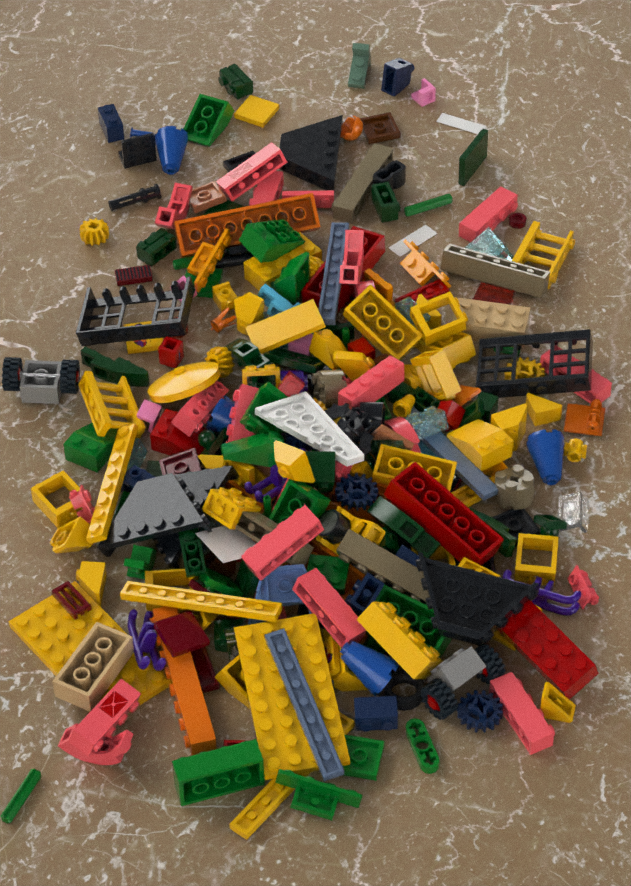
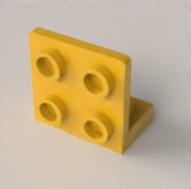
M220 487L219 489H210L202 510L227 528L235 529L243 512H260L262 508L256 504L257 502L254 499L241 495L242 492L240 490Z

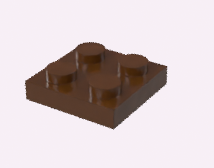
M391 112L360 118L363 122L362 132L368 144L401 138V132Z

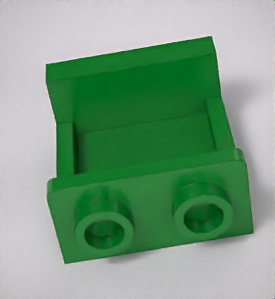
M267 382L259 387L240 423L254 434L269 433L270 431L279 433L280 428L255 415V408L287 398L288 396L270 382Z

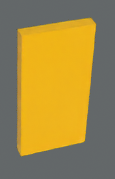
M312 299L245 328L251 342L263 354L323 329L326 326Z

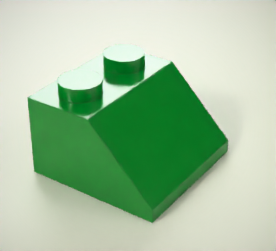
M304 252L290 260L286 267L282 268L280 277L276 278L274 282L275 291L289 301L296 302L302 293L301 290L310 280L309 252Z

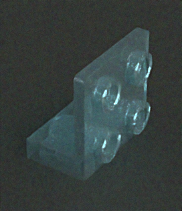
M490 227L465 247L488 255L506 258L510 261L514 257Z

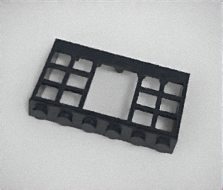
M191 277L186 278L184 290H181L177 281H172V291L165 292L160 283L154 284L153 289L155 293H146L144 286L138 285L136 289L137 295H129L127 288L122 286L119 291L120 296L112 297L110 290L105 288L102 292L103 298L99 299L95 298L91 287H88L76 330L81 346L186 335L188 318L195 292ZM177 299H182L181 306L176 307ZM172 300L171 307L159 309L161 301ZM156 302L151 324L121 327L126 305ZM122 305L120 313L109 314L111 306ZM106 307L103 315H93L94 308ZM175 311H179L177 319H173ZM170 312L167 320H157L158 313ZM119 317L117 325L106 326L107 318ZM103 319L100 327H90L91 320Z
M591 330L480 339L475 387L499 398L526 396L527 393L541 395L590 391L593 353ZM586 340V348L572 349V345H576L577 341ZM558 342H568V350L554 351L555 345L558 346ZM551 343L549 376L516 379L517 351L523 345H532L533 348L537 349L540 347V344ZM514 346L513 354L500 355L503 347ZM496 348V355L486 356V349ZM585 353V361L572 362V354ZM568 354L567 362L554 363V355ZM513 359L512 367L499 368V360ZM495 360V368L485 369L486 361ZM585 365L584 374L571 375V366ZM567 367V375L553 376V368ZM512 372L511 380L498 381V373ZM494 373L493 381L484 382L485 374Z

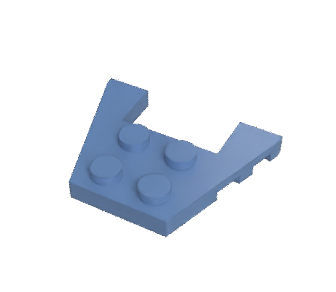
M304 564L279 566L263 580H259L255 599L282 603V606L304 604L292 590L297 578L307 573ZM249 619L248 625L266 621Z

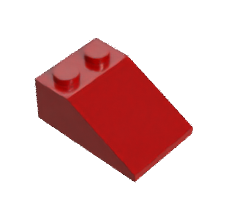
M165 409L150 433L151 450L172 456L196 448L199 456L204 447L200 446L198 435L207 428L203 426L198 433L194 431L189 437L171 423L178 412Z

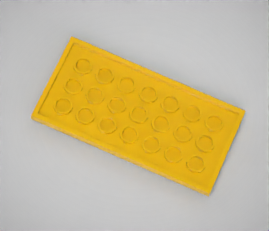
M76 581L71 584L91 605V610L89 612L87 610L84 611V615L81 616L79 614L78 618L74 620L51 595L8 621L9 627L55 676H57L96 622L127 634ZM65 588V591L69 595H71L75 602L81 607V603L70 593V591L67 588ZM133 653L99 702L120 679L141 693L138 699L140 705L168 688L171 682L170 679L166 680L163 670L157 671L154 669L151 658L149 666L144 670L140 669Z
M314 613L279 619L276 622L267 621L234 627L256 739L263 757L265 780L275 779L279 769L291 770L295 774L319 770L265 641V634L283 628L292 645L342 766L350 765V757L317 616Z

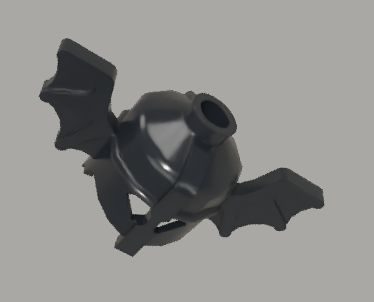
M334 403L330 409L324 410L325 413L332 420L342 417L337 422L338 427L353 443H359L358 448L363 452L364 461H366L367 455L373 451L371 442L375 436L369 434L375 427L372 423L373 420L370 417H366V413L360 411V407H353L350 410L348 403L342 406Z

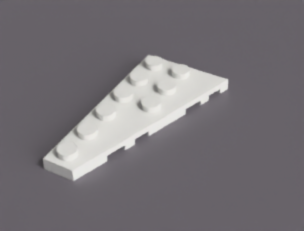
M306 391L255 408V415L318 451L335 452V460L347 467L364 461L363 452Z

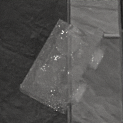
M581 492L558 497V518L567 522V529H559L560 531L579 527L583 533H587V525L590 523L588 517L590 504Z

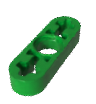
M416 718L410 719L406 723L405 733L420 769L427 774L435 773L439 769V756L423 721ZM414 727H415L416 730H418V735H419V736H417V737H416V732H415V730L412 729V728H414ZM426 743L428 747L426 749H419L416 745ZM426 756H428L429 761L433 763L432 765L426 762Z

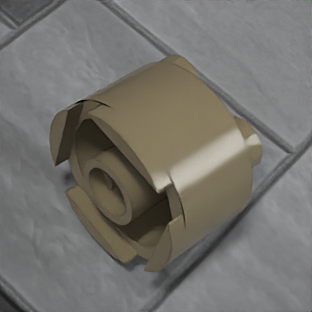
M324 370L313 373L312 384L314 385V392H312V398L322 401L326 408H331L334 403L338 405V392L347 387V382L342 380L344 372L342 370Z
M514 465L512 468L495 473V485L498 489V495H495L499 506L506 509L507 506H511L513 510H519L533 503L535 496L534 476L530 471L524 469L522 465Z

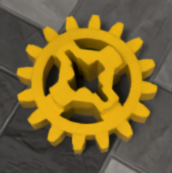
M519 357L516 365V379L545 377V369L541 368V363L536 364L535 359L529 361V357L525 360ZM507 363V367H512V364ZM504 372V380H511L512 372Z

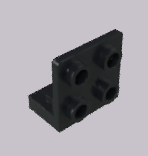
M154 133L121 141L122 150L118 151V155L124 169L157 161Z

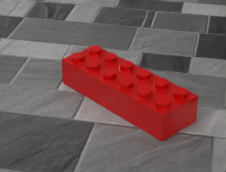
M353 226L350 230H364V258L360 280L363 281L364 271L369 268L372 270L385 253V236ZM326 260L301 290L302 303L313 299L318 309ZM341 284L338 312L351 297L352 293H354L353 284Z
M416 462L393 478L384 493L385 497L423 527L430 536L438 541L459 562L465 557L482 566L497 553L504 541L497 532Z
M528 600L523 605L524 608L519 614H513L509 618L507 625L497 630L550 684L570 700L599 674L597 667L532 601Z

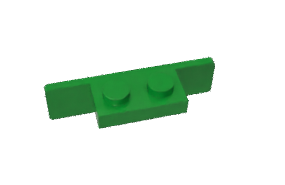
M279 769L275 781L278 784L296 789L290 808L331 821L338 802L359 808L363 796L355 790H346L337 787L333 783H323L310 776L304 777L295 774L291 770Z

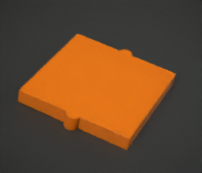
M460 385L462 391L456 393V397L449 401L453 400L458 405L463 406L478 395L481 389Z

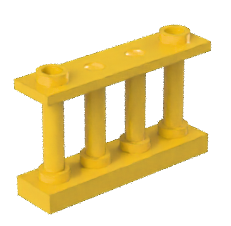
M533 221L512 261L521 264L529 261L551 267L547 288L550 289L552 283H555L557 280L558 271L568 252L574 248V231L570 230L567 238L543 233L540 230V222ZM542 239L560 244L562 247L559 250L537 244L536 241ZM536 250L557 257L553 261L531 255L530 252Z
M85 370L78 386L97 436L105 437L110 428L120 429L123 426L135 424L138 428L135 441H139L146 427L143 420L136 417L139 409L126 377L122 376L117 385L102 383L95 380L92 371ZM99 390L116 392L117 397L102 395ZM104 403L121 405L122 409L107 408ZM109 415L124 417L127 422L112 421Z

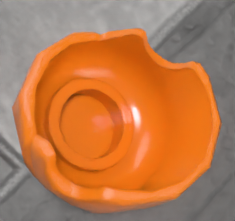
M354 115V118L348 117L342 125L341 138L347 141L356 140L363 131V122Z

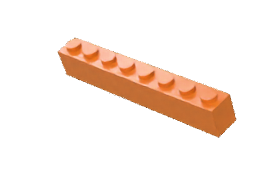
M164 606L152 609L153 617L150 618V622L154 623L178 615V608ZM157 633L156 646L161 647V651H159L160 658L166 659L164 674L166 680L170 679L171 682L168 685L171 697L175 696L176 701L173 704L175 713H179L181 717L178 719L180 730L185 731L186 736H183L185 748L190 749L191 756L203 751L215 750L216 737L191 652L173 658Z

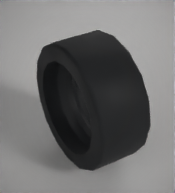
M404 669L393 672L391 674L392 678L384 687V695L396 696L397 710L406 711L418 707L422 702L420 689L424 687L423 679H413ZM406 683L414 686L417 692L411 696L403 697L393 693L392 688L398 684Z

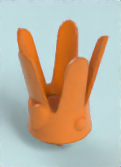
M229 308L224 309L217 318L210 321L211 330L214 329L219 333L225 327L236 324V322L229 324L236 319V316L233 315L223 319L229 311Z

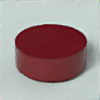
M513 213L509 216V225L515 229L524 228L527 218L522 213Z

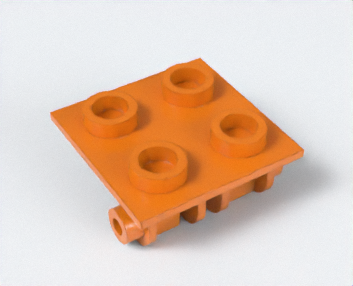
M594 399L590 406L568 403L563 432L602 436L605 408L602 407L600 400Z

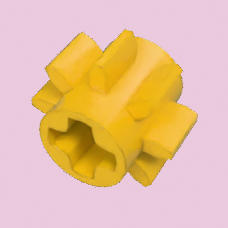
M574 438L569 443L565 442L563 456H567L569 461L579 462L581 458H586L587 445H583L582 440Z

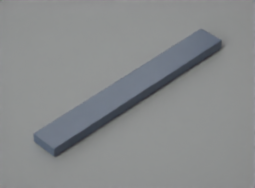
M331 223L318 309L325 325H336L341 284L339 283L340 265L343 264L345 230H349V223Z
M413 407L410 415L405 417V419L414 428L418 438L439 458L457 462L455 474L483 501L498 495L496 485Z
M285 629L265 634V641L323 780L327 781L344 775L343 766Z

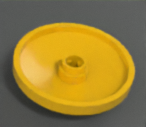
M211 361L187 364L159 377L149 386L147 392L150 400L155 403L178 401L195 395L211 386L219 379L221 372L218 364Z

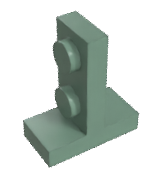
M353 43V58L348 87L364 89L368 67H371L370 45Z

